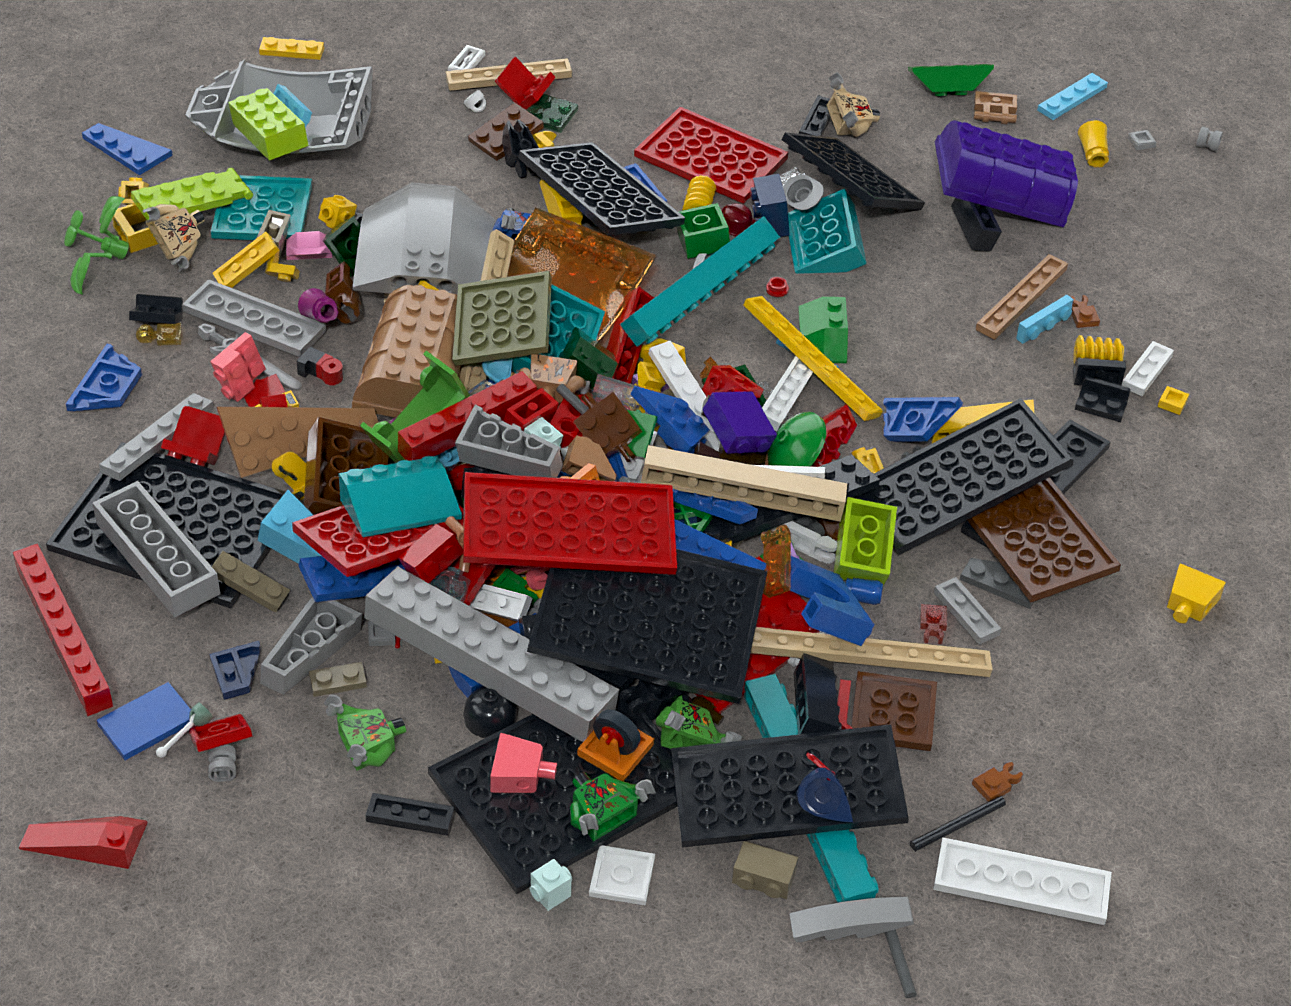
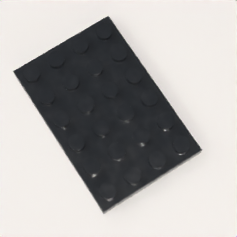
M785 132L781 139L788 145L787 148L801 154L804 161L816 165L819 172L832 177V181L835 184L847 188V193L854 197H859L863 200L862 204L872 209L874 207L882 209L893 208L895 210L901 208L912 211V209L922 210L925 204L923 200L838 138Z

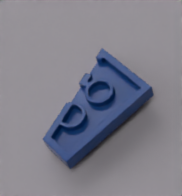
M673 489L674 502L733 523L744 524L757 517L758 509L746 502L731 501Z

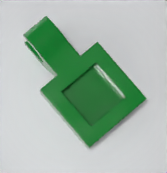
M508 568L492 584L494 587L525 594L533 598L529 609L533 608L534 603L539 598L534 592L526 589V580Z

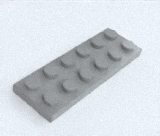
M209 279L182 304L183 312L239 334L246 332L257 341L298 357L309 347H312L326 332V324Z

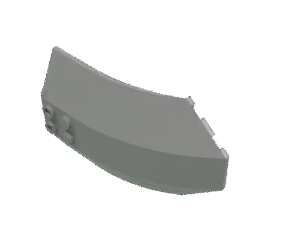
M244 59L239 62L237 69L230 73L226 70L214 78L215 82L209 86L204 87V85L196 88L185 115L187 119L216 141L259 151L233 125L228 102L235 100L239 96L255 93L258 89L268 88L274 93L277 84L285 86L312 112L310 122L305 128L309 146L291 153L344 149L361 141L371 113L373 69L372 66L323 72H296L257 66L247 63Z
M411 182L364 209L357 248L353 290L392 293L402 286H415L420 281H425L439 290H446L457 295L458 284L481 281L489 238L496 219L456 186Z

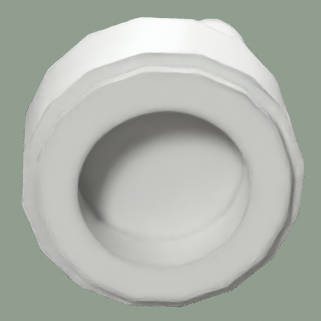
M476 90L464 101V104L468 109L470 108L473 112L478 113L485 109L486 100L480 90ZM480 100L481 105L476 108L474 105Z

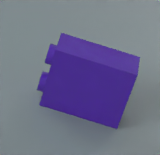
M753 391L712 392L702 409L726 453L767 452L777 436Z

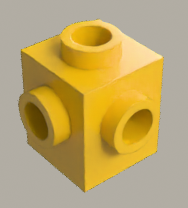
M130 177L129 181H121L118 196L125 198L122 204H133L131 191L149 187V184L144 182L143 178Z
M340 195L323 198L318 219L325 222L329 228L334 229L338 224L355 215L357 205Z

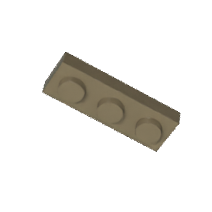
M225 551L221 552L212 565V568L217 573L218 580L271 611L277 612L290 592V589Z

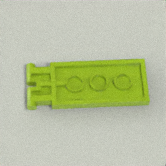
M228 168L223 173H204L131 191V199L147 220H149V214L147 212L143 213V210L159 204L176 205L179 209L185 208L191 214L196 210L204 211L232 204L233 200L241 198L249 200L253 197L251 190L233 168Z

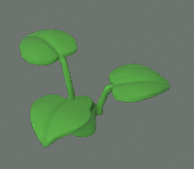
M109 197L101 212L99 219L101 224L100 233H105L109 238L105 237L102 239L80 230L79 227L83 220V213L76 210L72 215L70 226L65 234V246L70 247L74 243L77 233L102 243L101 250H104V253H84L82 258H78L70 277L71 286L78 294L83 295L82 285L89 267L90 257H106L111 259L114 256L124 259L127 254L129 243L120 240L118 236L113 235L107 230L116 210L125 200L123 197Z

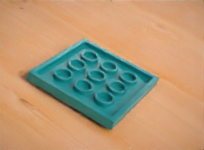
M239 175L253 193V197L249 200L246 198L233 200L232 204L216 207L211 228V238L255 240L268 210L291 215L286 239L296 232H303L313 186L312 178Z

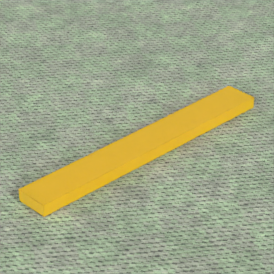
M763 296L747 298L743 306L864 421L881 416L883 410Z

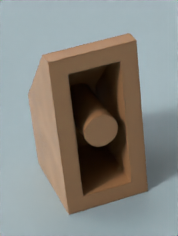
M576 435L568 446L561 471L574 475L590 463L596 465L600 481H615L617 475L601 446L587 437Z

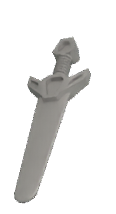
M203 323L198 327V334L203 340H212L220 345L210 347V352L215 355L220 354L241 336V334L236 332V338L227 339L215 332L214 326ZM261 357L266 368L262 373L267 376L277 374L280 382L290 389L298 390L302 387L301 382Z

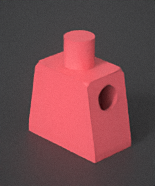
M500 733L491 772L490 792L534 793L537 790L539 777L555 780L557 763L542 761L543 746L541 744Z

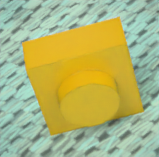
M1167 386L1159 400L1158 407L1180 415L1188 401L1189 394Z

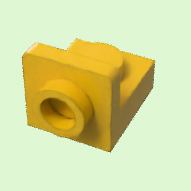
M865 447L851 452L873 474L884 469L876 448L866 450Z

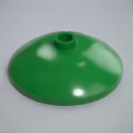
M803 412L794 415L784 422L777 430V436L768 449V465L810 467L819 456L825 443L826 425L824 420L816 413Z

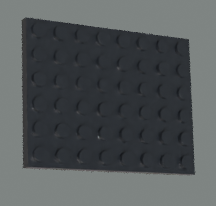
M121 442V444L118 446L115 452L119 450L121 447H123L126 443ZM155 453L120 481L99 472L46 543L48 551L144 581L97 525L92 504L138 481L211 567L221 552L225 551L257 570L271 549L257 541L261 522L286 491ZM293 494L300 501V496ZM218 580L220 594L208 601L232 608L241 593Z
M676 549V575L550 568L527 652L739 704L767 571Z
M621 692L618 693L615 711L628 717L636 725L637 729L654 738L652 748L624 782L637 784L642 780L648 779L652 782L656 793L647 794L648 799L645 802L638 799L637 816L594 842L589 834L583 835L581 830L571 825L570 805L573 803V793L577 789L572 782L582 772H585L591 780L608 773L577 755V749L583 743L582 741L534 714L428 767V775L451 806L455 807L456 813L516 894L531 887V873L549 861L555 859L561 867H568L594 853L600 846H606L678 807L672 751L670 748L661 746V732L646 713L635 715L628 710L632 702H622L619 697ZM500 733L541 744L543 746L542 761L557 763L555 780L539 777L537 790L534 793L490 792L491 772Z

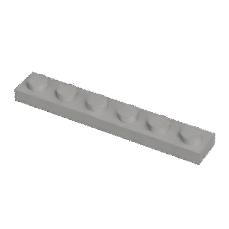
M195 393L191 394L99 464L100 472L116 480H122L161 450L163 439L172 441L184 406L210 412L213 409V401Z

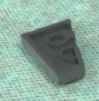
M970 558L960 575V580L1028 609L1034 603L1028 600L1000 562Z

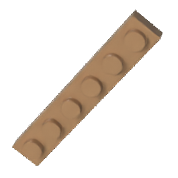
M1048 254L977 322L976 330L995 340L1067 270L1068 263Z

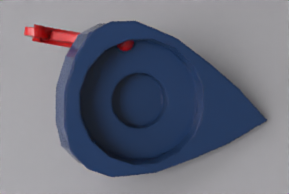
M807 753V758L819 768L810 772L799 785L796 793L799 804L804 810L815 816L841 822H853L847 796L835 772L830 771L813 754Z

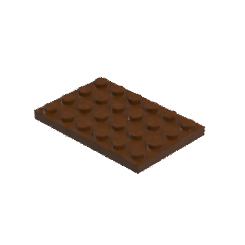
M1050 477L968 519V522L1030 602L1120 571V562Z

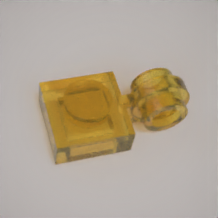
M181 323L157 324V331H154L150 325L144 324L136 330V338L140 343H151L152 340L157 339V346L181 345Z

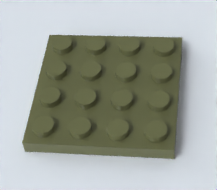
M550 271L458 284L452 358L455 366L547 353L549 347L552 282Z

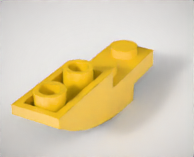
M540 180V187L550 217H554L555 222H564V234H560L563 246L584 245L586 237L581 225L582 212L571 205L568 200L549 186L547 182Z

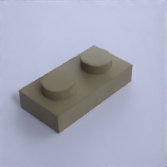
M362 662L309 671L313 697L367 688Z

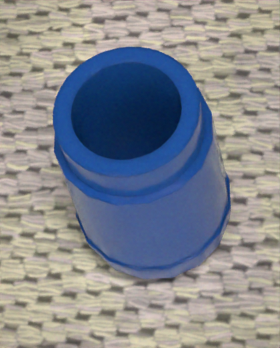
M847 578L846 585L858 602L872 605L880 604L883 584L880 581Z

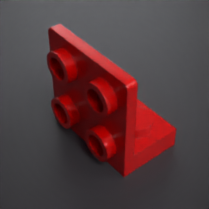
M514 57L495 79V83L513 102L526 110L539 100L556 77L550 71L545 76L540 74L536 78L517 57Z
M731 365L712 366L702 388L706 397L708 395L711 396L712 392L753 391L755 397L760 398L764 390Z

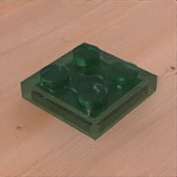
M543 94L527 111L543 121L545 129L561 133L578 111V104Z

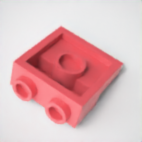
M246 332L210 361L214 369L213 374L222 386V394L227 399H233L237 402L255 388L252 381L266 370L252 336Z

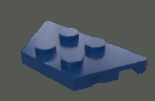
M107 343L66 402L67 411L121 407L142 376L141 368L135 363L130 362L125 355L116 353L113 346Z
M634 386L631 392L632 397L648 414L658 417L656 423L683 452L690 453L692 448L696 447L707 436L710 429L703 422V419L690 409L686 401Z
M959 397L884 398L883 404L886 407V413L883 414L885 422L884 436L889 441H928L963 405V402Z

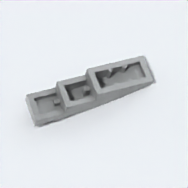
M908 897L845 901L789 913L793 938L796 943L825 936L827 940H835L856 934L857 938H866L914 924Z

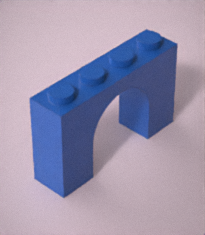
M788 555L776 577L784 589L810 598L801 613L809 627L862 646L866 638L870 636L875 624L841 576Z

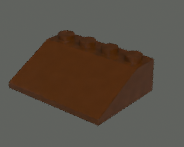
M318 417L308 432L304 506L313 515L342 506L343 504L340 501L339 473L348 472L351 469L372 468L379 464L388 465V455L371 441L361 427Z

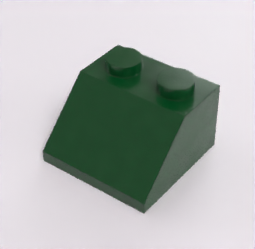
M577 327L573 329L560 357L577 360L576 376L582 377L585 381H590L589 388L593 391L598 390L611 381L618 365L612 352Z

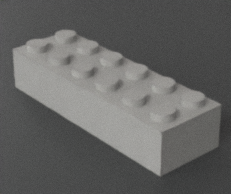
M138 481L92 503L97 525L174 618L220 594L216 571Z

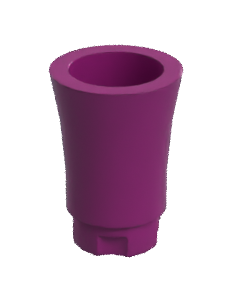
M308 289L299 298L298 309L300 314L305 317L326 323L335 320L338 315L336 303L320 289Z

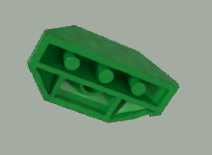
M993 64L908 67V71L928 91L934 92V96H946L947 92L955 91V95H967V91H974L994 69Z
M820 297L798 307L799 331L832 363L847 364L848 321L846 297Z

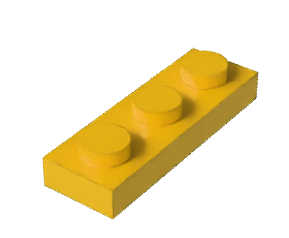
M263 37L259 54L321 60L324 42Z
M264 232L215 270L213 275L218 283L232 288L280 250L272 237L267 232Z

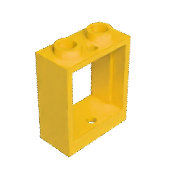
M135 203L118 208L112 218L113 228L121 240L129 243L128 250L130 253L158 244L149 227L136 232L131 227L147 220Z

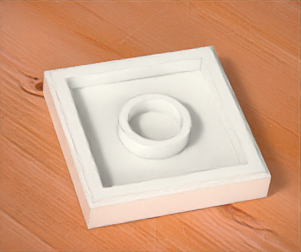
M604 845L600 846L589 896L646 905L655 854Z

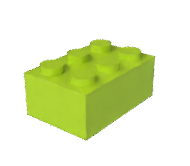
M847 497L841 522H839L834 573L839 574L843 580H847V578L877 580L884 586L890 575L897 507Z

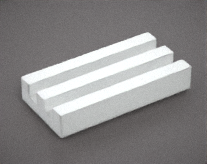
M466 45L448 66V71L474 69L485 56V50ZM464 59V62L462 63V65H461L460 67H458V65H459V64L462 62V60Z

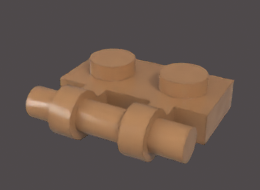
M976 91L974 119L987 123L989 121H998L1001 124H1007L1008 122L1016 123L1017 115L1014 114L1017 111V95Z

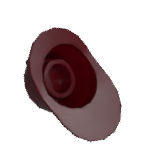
M728 204L720 208L729 227V235L736 237L755 223L750 209L743 204Z

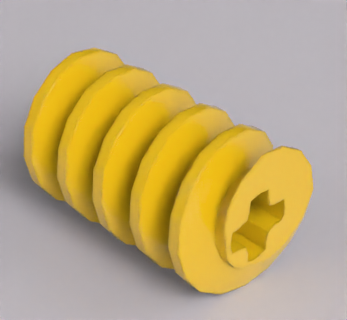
M696 176L691 179L682 211L712 204L716 191L715 182L707 176Z
M1078 335L1074 345V364L1077 358L1123 361L1124 346L1120 338H1116L1112 344L1111 338H1106L1103 343L1101 337H1097L1093 341L1092 336H1088L1084 342L1083 336Z

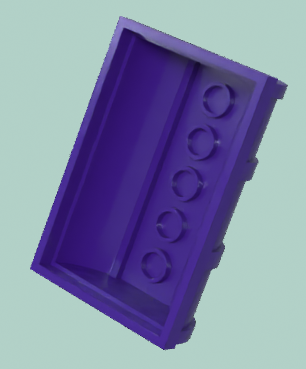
M956 120L948 123L941 135L937 136L935 148L944 195L1056 226H1065L1078 186L1073 155L1070 152L1060 151L1048 145H1039L1027 139L1021 140L1009 134H1000L988 128L982 129L972 126L967 122L962 123Z

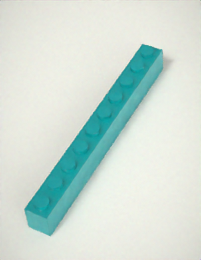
M763 216L628 317L620 326L637 347L644 341L648 345L658 337L657 331L662 334L672 326L670 321H673L675 324L686 316L683 311L686 310L687 313H690L699 306L698 300L703 303L712 296L711 290L716 293L724 287V280L729 283L737 277V270L741 274L751 266L749 261L754 264L763 257L762 251L764 254H767L776 247L773 243L780 236Z
M776 674L745 681L744 699L762 738L798 735L795 707L792 703L789 704L786 688L783 683H779ZM841 830L806 834L837 903L876 897V894L879 892L877 881L868 872L866 857L864 854L859 853L856 836L853 831Z

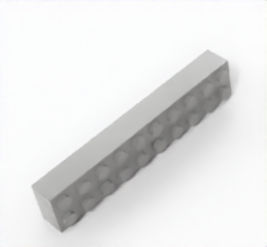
M398 566L366 595L364 618L483 686L496 690L504 698L582 742L594 730L593 723L601 712L607 709H616L619 689L570 662L527 652L529 639Z

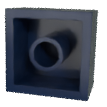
M774 174L753 178L754 187L750 188L752 201H754L752 212L756 222L764 216L780 237L789 236L787 200L780 175Z

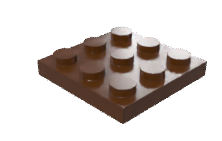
M858 671L851 727L862 728L891 724L895 747L931 751L937 682Z

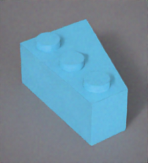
M287 490L261 522L257 541L298 564L300 558L321 556L293 532L292 522L313 516V514Z

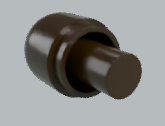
M702 696L692 698V704L705 708L710 712L713 723L718 726L722 723L724 716L714 710V708H717L714 706V703Z

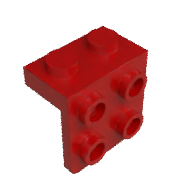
M184 406L172 441L163 439L161 448L167 450V456L182 460V457L185 456L191 458L190 463L203 467L205 463L215 465L225 437L220 416L190 406Z

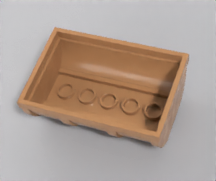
M405 285L390 293L385 300L382 314L353 396L352 408H374L376 414L398 417L422 390L420 374L426 367L430 366L423 355L425 351H428L454 370L460 378L463 365L455 366L452 360L457 304L456 294L449 293L446 290L427 289L422 285Z

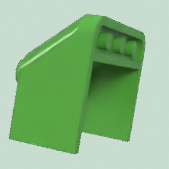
M425 351L423 354L430 366L426 367L420 374L422 390L392 424L382 421L376 423L373 428L364 422L360 425L371 441L395 463L405 460L398 452V431L470 397L469 392L456 372L428 351Z

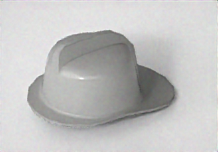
M804 174L791 177L783 186L787 204L802 211L814 207L821 200L824 193L823 185L820 182Z

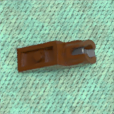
M343 261L327 273L325 294L336 303L337 318L341 322L347 324L355 321L361 311L360 291L353 290L350 267Z

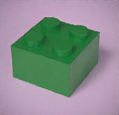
M718 203L678 211L685 217V223L677 227V234L687 259L697 258L698 254L715 253L730 242L729 227Z

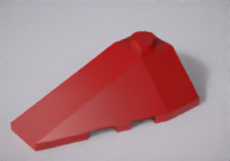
M847 404L822 417L826 425V439L819 456L810 467H820L828 464L832 459L837 460L841 455L838 451L840 445L847 444L857 427Z

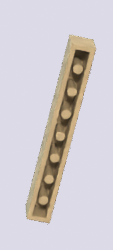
M650 445L647 448L641 483L672 485L673 489L713 496L731 501H742L752 505L840 522L847 492V483Z

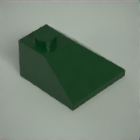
M354 216L338 224L323 239V242L339 264L345 261L350 267V277L354 276L361 227Z

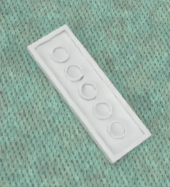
M942 837L933 890L1105 925L1112 872Z

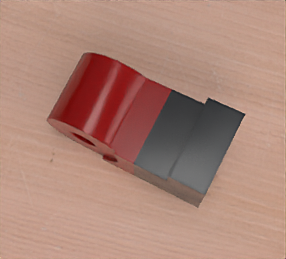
M309 347L297 360V374L304 378L310 374L322 379L327 385H337L343 380L341 361L315 348Z

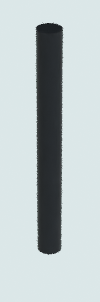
M1000 795L910 841L911 848L916 852L1005 806V799Z

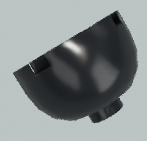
M481 686L474 690L466 699L463 712L465 725L472 734L486 738L516 723V704L498 694L496 690Z

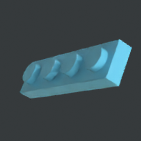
M1091 73L1039 104L1037 111L1054 120L1107 88L1108 82Z

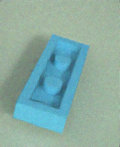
M277 84L273 94L304 122L306 128L310 122L312 112L285 86Z
M1065 295L1020 322L1016 339L1022 344L1030 339L1034 340L1041 332L1051 330L1059 321L1067 320L1072 313L1071 309L1074 299Z

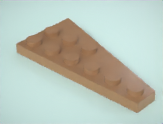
M216 407L240 478L272 468L273 460L286 452H294L300 458L306 457L308 432L318 417L361 427L360 425L363 422L371 428L376 423H379L374 408Z

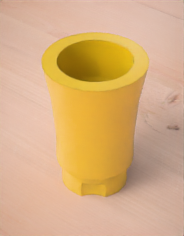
M1088 121L1078 129V137L1082 143L1089 166L1104 167L1109 161L1107 126L1101 121Z

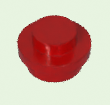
M773 277L767 283L766 291L771 296L783 297L788 293L789 286L784 278Z

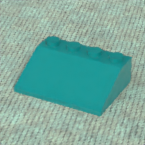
M845 188L821 198L814 207L808 210L795 209L788 212L789 241L796 274L841 273L867 264L856 208Z
M551 284L549 347L547 353L538 355L560 358L575 327L596 341L605 311ZM531 355L514 357L511 371L516 373V370L521 368H528L530 370Z
M425 456L412 461L401 460L394 464H379L372 468L351 469L348 472L339 473L340 501L362 537L442 523L450 516H453L456 520L462 519V514L447 472L437 456Z

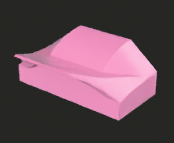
M320 231L296 232L286 239L287 260L332 258L331 251L323 242L326 234Z

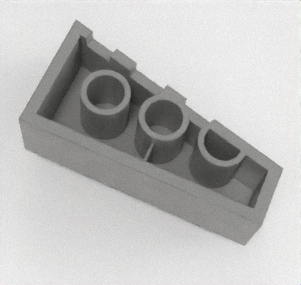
M477 405L472 409L455 442L460 462L511 475L557 478L563 466L558 446L533 433L529 435L523 432L521 427L515 424L511 426L503 422L501 417L493 413L490 415Z
M312 597L261 664L260 684L284 695L309 675V671L315 670L360 632L362 613L335 600L315 602Z

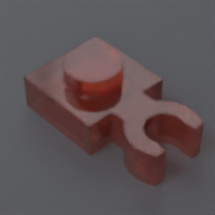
M921 604L920 629H926L923 641L928 643L929 637L935 636L938 638V644L941 645L944 638L943 631H946L947 606Z

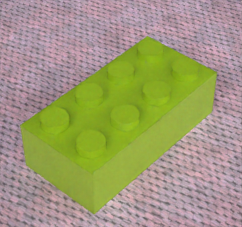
M268 88L258 89L255 93L239 96L235 100L228 102L233 125L268 160L309 146L304 122Z

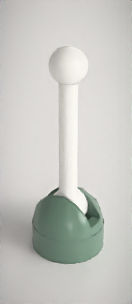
M198 702L189 712L190 722L164 747H159L156 750V755L160 758L165 757L167 750L193 725L204 726L214 718L213 715Z

